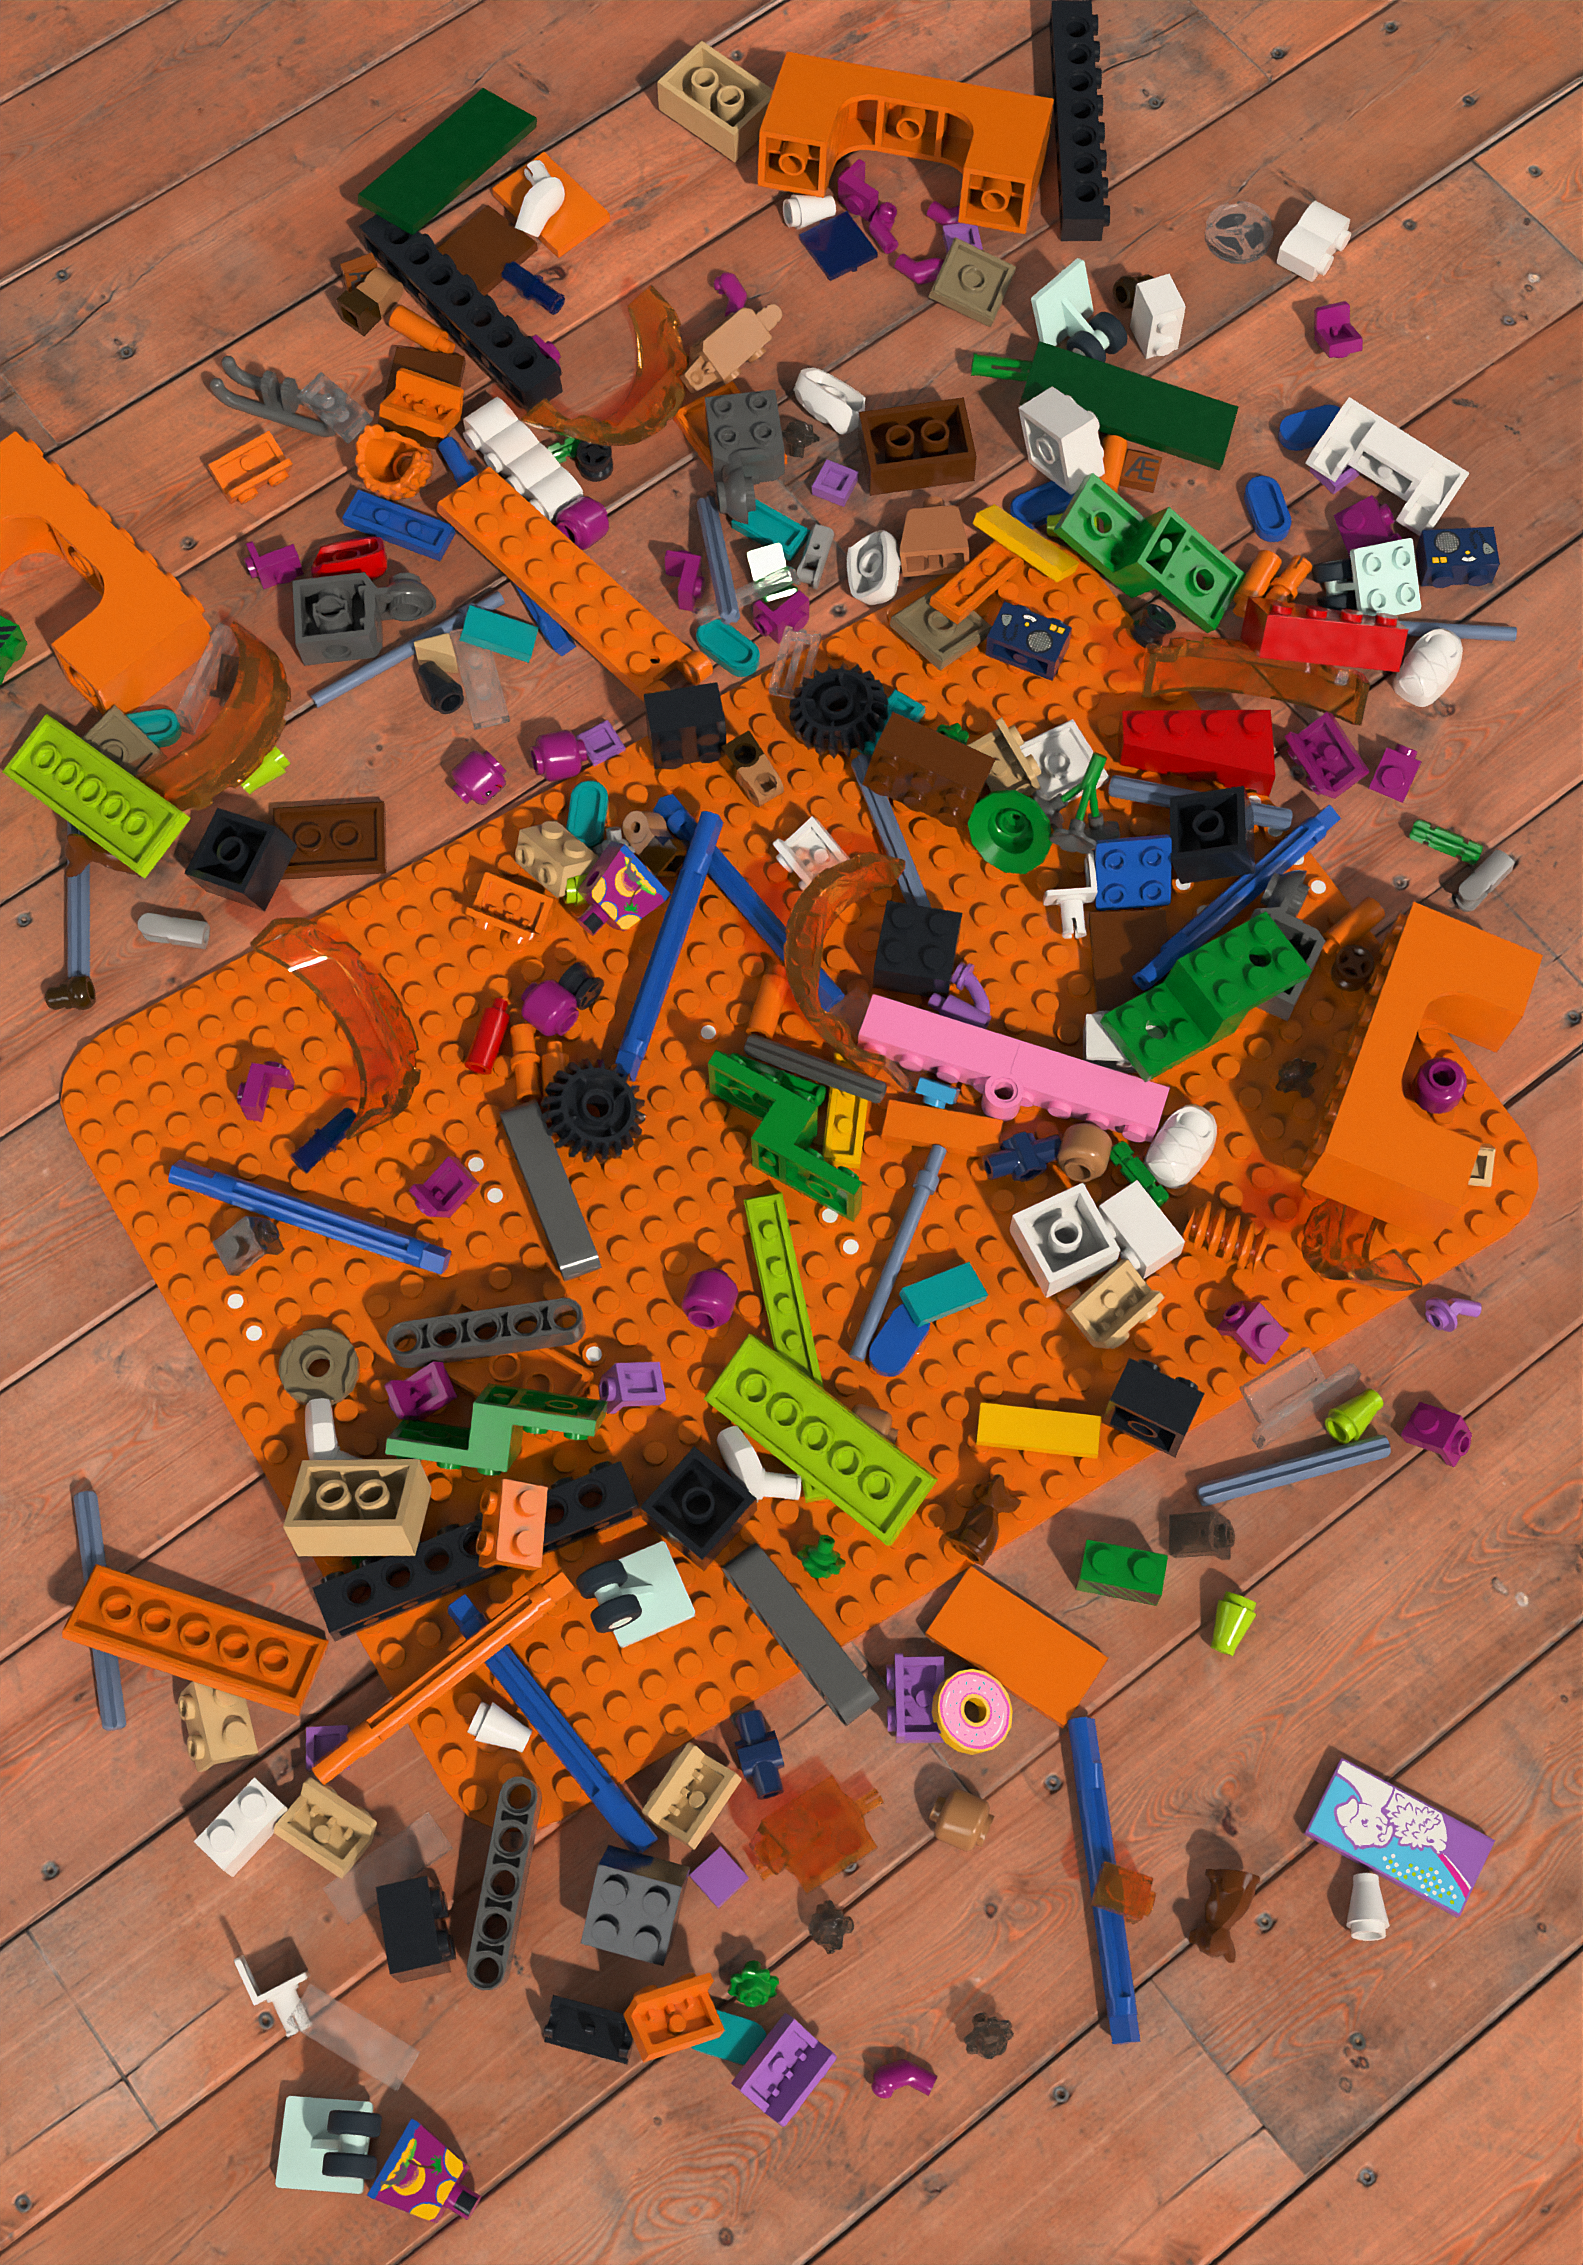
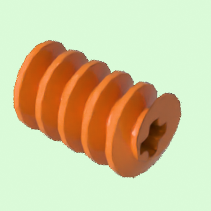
M1206 1201L1199 1209L1195 1208L1182 1236L1185 1243L1193 1236L1194 1249L1197 1251L1206 1243H1209L1208 1256L1214 1257L1222 1249L1223 1262L1226 1264L1235 1256H1238L1237 1269L1243 1270L1251 1262L1253 1263V1275L1268 1244L1270 1229L1264 1227L1255 1235V1222L1251 1220L1243 1228H1240V1215L1235 1214L1226 1222V1209L1221 1207L1214 1215H1211V1202Z

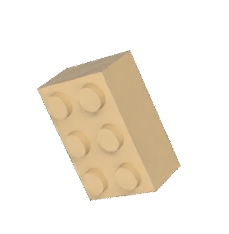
M701 41L657 81L659 110L733 162H736L759 140L760 127L773 89L705 42Z
M419 1459L302 1460L283 1528L297 1556H415L432 1487Z

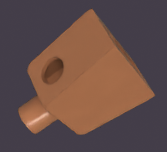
M931 496L924 500L923 508H914L907 511L900 544L903 577L958 573L970 562L968 540L959 507L955 505L944 506L942 498Z

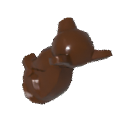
M73 833L67 835L68 842L65 846V855L70 862L65 869L67 877L79 875L93 861L115 871L126 872L127 874L137 875L139 878H142V876L88 836Z
M996 1474L991 1481H987L982 1485L977 1484L973 1488V1494L977 1498L978 1503L966 1512L962 1523L957 1529L947 1531L944 1535L948 1541L954 1544L953 1548L958 1553L981 1566L985 1565L993 1553L998 1540V1514L1001 1512H1013L1021 1505V1500L1010 1496L1008 1489L1004 1485V1478L1000 1474Z
M1206 1869L1205 1876L1210 1880L1211 1889L1205 1904V1923L1190 1932L1189 1942L1196 1944L1201 1952L1210 1957L1223 1955L1228 1963H1234L1236 1951L1229 1930L1249 1909L1255 1894L1256 1885L1260 1883V1877L1238 1870Z

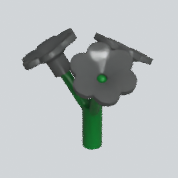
M1093 752L1083 780L1065 794L1059 793L1051 799L1040 790L1032 793V799L1036 800L1050 820L1051 828L1054 830V833L1050 834L1049 840L1059 845L1065 851L1090 854L1092 849H1095L1097 840L1120 838L1118 822L1104 821L1103 814L1098 809L1096 785L1107 760V757L1102 754ZM1083 790L1075 819L1071 820L1068 830L1063 829L1062 823H1064V819L1059 811L1068 805L1067 801ZM1089 801L1091 813L1088 815L1089 823L1085 824L1083 819Z

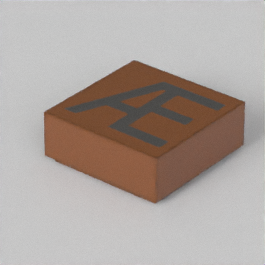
M368 253L340 264L347 291L351 293L360 283L364 282L367 275L373 269L378 268L373 253Z
M1128 450L1119 486L1154 493L1162 457Z

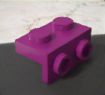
M1373 495L1333 515L1349 557L1352 549L1402 539L1398 533L1394 534L1391 524L1395 523V519L1389 506L1386 503L1381 505Z
M1329 712L1324 713L1299 734L1290 731L1284 736L1290 745L1287 748L1290 757L1299 766L1303 765L1308 773L1306 781L1317 795L1323 794L1336 799L1370 773L1333 714Z

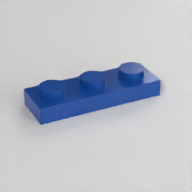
M357 490L342 517L343 523L347 527L374 537H380L384 541L439 562L456 534L455 528L451 524L361 490Z

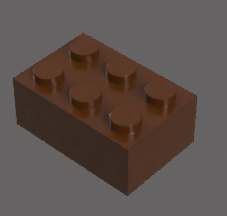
M964 397L859 412L858 439L870 496L975 481L977 456Z
M892 712L876 744L862 785L870 788L880 796H887L903 803L910 810L922 812L938 819L945 826L955 827L964 831L996 759Z

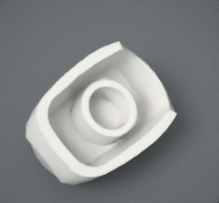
M817 368L801 370L793 389L798 402L815 419L825 424H831L839 434L844 435L854 431L858 427L859 412L865 411L866 397L823 370Z
M878 530L865 536L852 547H848L847 574L851 594L857 600L871 606L889 601L897 592L901 565L900 548L897 540L889 532Z
M1444 628L1433 629L1422 636L1409 651L1400 666V671L1396 673L1393 679L1392 686L1395 693L1418 707L1428 706L1437 700L1454 681L1460 668L1463 654L1460 638L1452 631Z
M1191 1104L1179 1108L1166 1120L1150 1145L1143 1163L1157 1179L1158 1183L1170 1189H1178L1185 1186L1199 1172L1210 1157L1216 1143L1217 1124L1214 1116L1205 1108Z

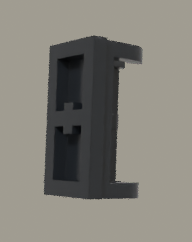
M553 1995L550 2004V2018L548 2024L545 2025L543 2033L545 2043L628 2065L634 2039L622 2013Z

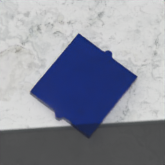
M847 211L828 221L821 220L820 225L799 235V240L829 281L850 271L856 272L857 267L878 257L876 249Z

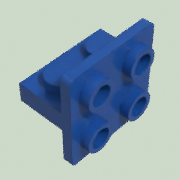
M1170 835L1096 841L1095 850L1092 851L1094 852L1097 881L1095 907L1098 911L1165 906L1171 903L1172 840Z

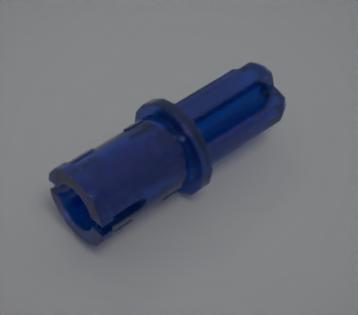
M513 261L504 266L502 278L520 290L526 300H534L552 315L561 310L565 303L564 295L544 283L542 276L539 274L533 275Z
M344 1108L321 1130L319 1128L314 1129L315 1134L289 1156L298 1168L307 1174L323 1157L331 1151L333 1153L337 1151L336 1146L361 1124L360 1118L352 1109Z

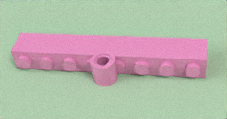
M875 994L872 995L858 1036L857 1049L863 1051L866 1056L872 1059H890L899 1062L903 1068L910 1071L919 1072L924 1070L936 1074L939 1079L948 1083L962 1082L973 1086L975 1090L983 1093L981 1105L985 1115L989 1118L1003 1120V1122L1012 1120L1018 1114L1020 1106L1031 1107L1034 1105L1047 1109L1051 1115L1058 1118L1067 1119L1072 1117L1085 1121V1123L1096 1124L1102 1130L1110 1129L1122 1133L1123 1137L1130 1141H1147L1152 1143L1170 1089L1150 1081L1145 1083L1143 1079ZM996 1095H1005L1009 1099L1002 1100L999 1099Z

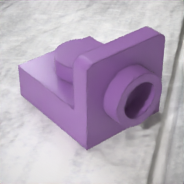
M660 1362L615 1363L604 1373L599 1384V1394L602 1400L608 1401L607 1414H615L623 1406L661 1405L666 1400Z

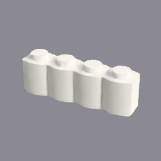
M499 397L489 401L463 419L465 426L463 436L470 448L474 451L478 449L484 454L488 467L490 466L496 473H500L506 478L505 481L553 525L556 523L559 511L575 499L583 496V490L574 477L559 464L544 445L539 443L531 430L518 420L509 406Z

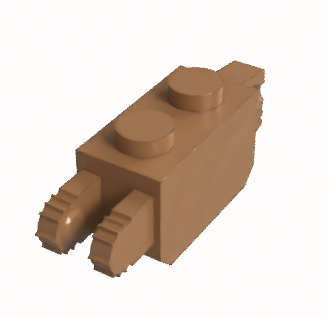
M770 303L764 306V308H759L756 312L750 308H740L737 312L727 315L690 347L692 362L679 376L691 393H695L709 384L711 386L720 381L728 384L741 374L742 371L739 366L746 360L752 363L766 352L763 346L773 338L769 331L782 320L781 307H778L775 303Z

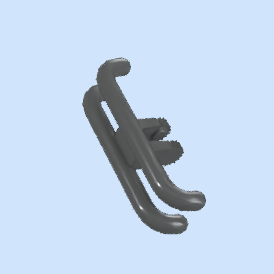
M225 356L222 359V367L225 373L238 384L260 391L264 404L232 393L225 387L220 378H213L210 381V388L213 394L225 405L321 437L335 436L340 430V421L335 415L346 414L351 409V397L347 393H340L337 401L298 389L295 379L286 377L281 384L278 382L274 372L266 370L262 377L245 372L237 366L234 358L231 356ZM299 405H303L333 415L326 418V423H322L297 415L295 412Z

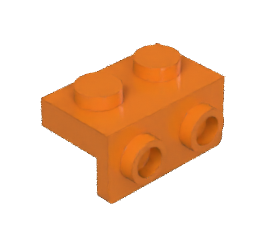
M400 368L396 374L395 389L380 404L379 417L391 420L400 426H408L420 430L428 436L444 439L461 420L464 390L417 372Z
M267 431L208 464L207 468L229 504L239 500L242 505L258 496L259 492L257 489L269 483L271 487H275L290 477L287 472L291 471L293 463L290 458L286 459L270 431Z
M485 872L472 907L467 906L464 914L474 918L473 925L494 932L495 927L508 931L506 938L528 946L530 940L542 942L558 899L493 873Z
M501 1479L486 1487L480 1499V1512L483 1514L482 1530L476 1542V1551L479 1554V1567L489 1568L497 1564L531 1571L541 1568L548 1487L508 1479Z
M687 1973L675 1979L671 1985L659 1989L657 1985H649L633 1995V2000L623 2016L643 2063L719 2038L723 2034L725 2029L708 1993V1989L714 1982L711 1973L696 1976L695 1973Z

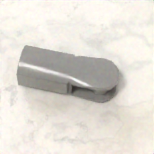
M817 524L812 526L803 556L797 568L796 585H800L803 582L813 585V589L819 588L834 538V531L830 527ZM806 566L815 567L817 569L816 571L806 569Z
M1496 849L1473 874L1461 883L1458 895L1456 896L1455 903L1457 907L1465 912L1476 909L1487 897L1488 893H1491L1512 872L1515 864L1512 858L1505 852Z
M154 913L143 914L139 918L137 925L147 941L156 943H171L173 945L206 949L210 936V926L207 922L177 917L171 918Z

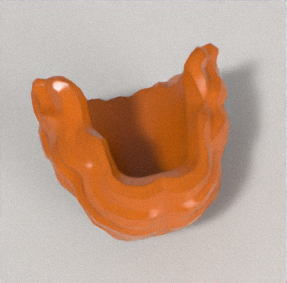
M379 424L365 425L364 432L358 436V441L356 442L357 455L355 456V464L358 468L357 474L364 481L365 488L374 492L379 497L383 496L385 499H392L393 501L416 496L432 476L434 463L430 450L421 447L416 440L402 436L395 431L386 432Z

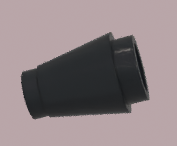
M435 662L424 663L418 669L417 674L431 707L441 714L455 712L464 701L462 686L437 666Z

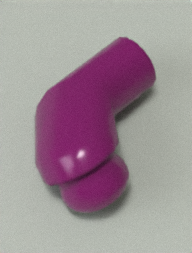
M934 201L928 208L927 217L942 226L958 224L960 205L948 209Z
M890 202L882 203L875 210L869 224L871 235L885 254L892 253L899 245L890 232L895 222L894 218L897 215L896 207Z
M903 253L897 258L894 268L916 284L923 285L936 280L944 259L935 257L916 262Z
M724 272L722 275L717 276L714 280V289L718 290L720 295L726 294L728 297L725 310L726 317L745 306L747 292L734 274Z
M900 2059L883 2065L875 2071L871 2089L876 2096L883 2099L890 2098L894 2090L906 2085L929 2096L938 2076L908 2060Z

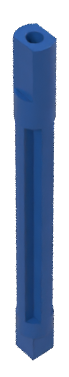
M452 436L439 443L438 448L454 474V480L458 487H461L479 474L477 469L471 465L459 442ZM514 583L545 639L549 640L555 652L560 656H564L574 649L576 645L569 633Z
M673 794L660 797L653 811L663 816L667 828L676 838L688 840L691 843L697 826L695 819ZM715 846L708 870L709 876L785 963L788 970L822 1010L828 1013L836 1009L845 997V994L810 953L802 947L718 847Z
M1329 804L1313 817L1306 818L1255 863L1254 874L1239 877L1163 944L1160 952L1132 976L1135 984L1143 991L1152 987L1173 968L1177 959L1204 945L1266 890L1275 872L1283 875L1326 836V832L1341 819L1332 806Z
M701 812L618 1049L615 1064H618L616 1074L621 1077L625 1073H630L628 1081L635 1082L641 1062L644 1060L723 826L720 816L712 812Z
M181 1159L174 1163L170 1169L169 1183L207 1195L210 1198L440 1275L448 1268L451 1250L430 1244L427 1241Z
M466 1594L448 1606V1614L458 1625L459 1631L466 1640L489 1622L484 1614L476 1609ZM508 1645L484 1662L628 1849L642 1854L658 1840V1837Z
M1079 1717L1068 1720L1107 2016L1109 2018L1112 2044L1141 2042L1137 2020L1138 2012L1096 1724L1093 1718Z

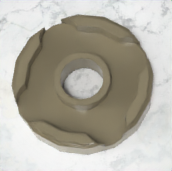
M328 1328L310 1329L303 1332V1335L298 1336L295 1340L292 1339L285 1346L279 1359V1376L285 1391L297 1403L305 1406L310 1400L319 1398L329 1399L331 1406L343 1401L353 1391L359 1378L360 1361L353 1345L341 1333ZM317 1359H325L330 1362L328 1372L321 1377H314L309 1374L310 1364Z

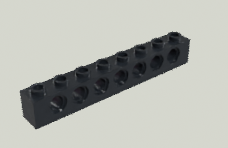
M1092 0L1051 1L1049 33L1061 241H1102L1103 227H1109L1110 205H1104V199L1108 198V177H1102V171H1106L1107 152L1100 149V143L1105 141V122H1099V116H1103V95H1097V89H1101L1102 70L1095 66V62L1100 60V41H1094V36L1098 35V14H1092Z
M377 214L358 226L365 250L368 253H373L376 261L390 275L403 284V288L529 415L563 392L560 380L562 371L557 362L552 357L547 359L541 353L535 340L530 336L525 337L519 331L516 322L511 316H504L498 310L495 301L488 294L484 296L478 291L473 279L468 274L462 275L457 270L452 258L446 253L442 255L437 250L435 243L428 234L424 233L422 235L417 231L414 235H411Z
M611 1461L601 1462L588 1470L589 1474L575 1480L571 1476L565 1477L551 1485V1490L547 1491L546 1511L550 1508H560L564 1511V1516L557 1523L550 1524L545 1522L542 1556L641 1515L639 1504L621 1461L614 1464ZM589 1492H596L602 1496V1500L596 1507L587 1508L580 1503L582 1497ZM481 1512L474 1517L475 1521L461 1527L459 1524L445 1526L436 1532V1537L421 1542L419 1539L415 1556H388L385 1558L373 1556L362 1561L359 1564V1569L346 1574L343 1571H338L323 1577L320 1580L321 1584L312 1588L328 1631L336 1642L514 1568L497 1564L489 1568L479 1567V1555H470L466 1552L469 1543L477 1539L482 1530L483 1514ZM436 1555L449 1557L448 1565L441 1571L428 1569L430 1560ZM402 1570L410 1573V1579L404 1586L393 1587L390 1585V1579L394 1573ZM362 1586L371 1588V1595L367 1601L359 1604L351 1601V1596L357 1588Z

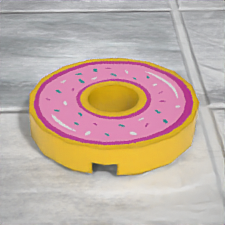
M976 1669L958 1671L942 1681L933 1696L931 1711L934 1723L937 1722L938 1728L941 1731L939 1735L943 1741L957 1752L970 1755L990 1751L1003 1742L1011 1728L1013 1712L1009 1695L1000 1681L989 1673ZM967 1701L973 1702L979 1710V1719L976 1723L968 1720L965 1715L964 1706Z

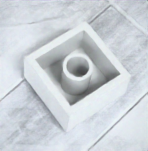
M1053 386L1018 407L1028 460L1032 466L1071 495L1077 491L1085 476L1094 473L1100 477L1105 474L1103 464L1104 451L1100 445L1098 434L1100 426L1098 419L1091 411H1086L1076 404L1069 395L1065 396Z
M1084 1183L1012 1215L1010 1233L1045 1298L1110 1269L1117 1264L1120 1248Z

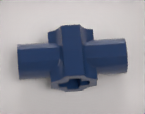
M1022 1132L1013 1135L1002 1142L1000 1151L983 1156V1167L987 1177L993 1180L1011 1174L1014 1181L1025 1182L1034 1179L1045 1172L1047 1163L1058 1161L1057 1154L1061 1145L1060 1137L1055 1134L1036 1140L1033 1133Z
M753 1710L738 1715L735 1720L741 1740L734 1743L744 1779L752 1777L759 1800L782 1794L784 1788L778 1769L785 1766L775 1730L767 1732L761 1710Z

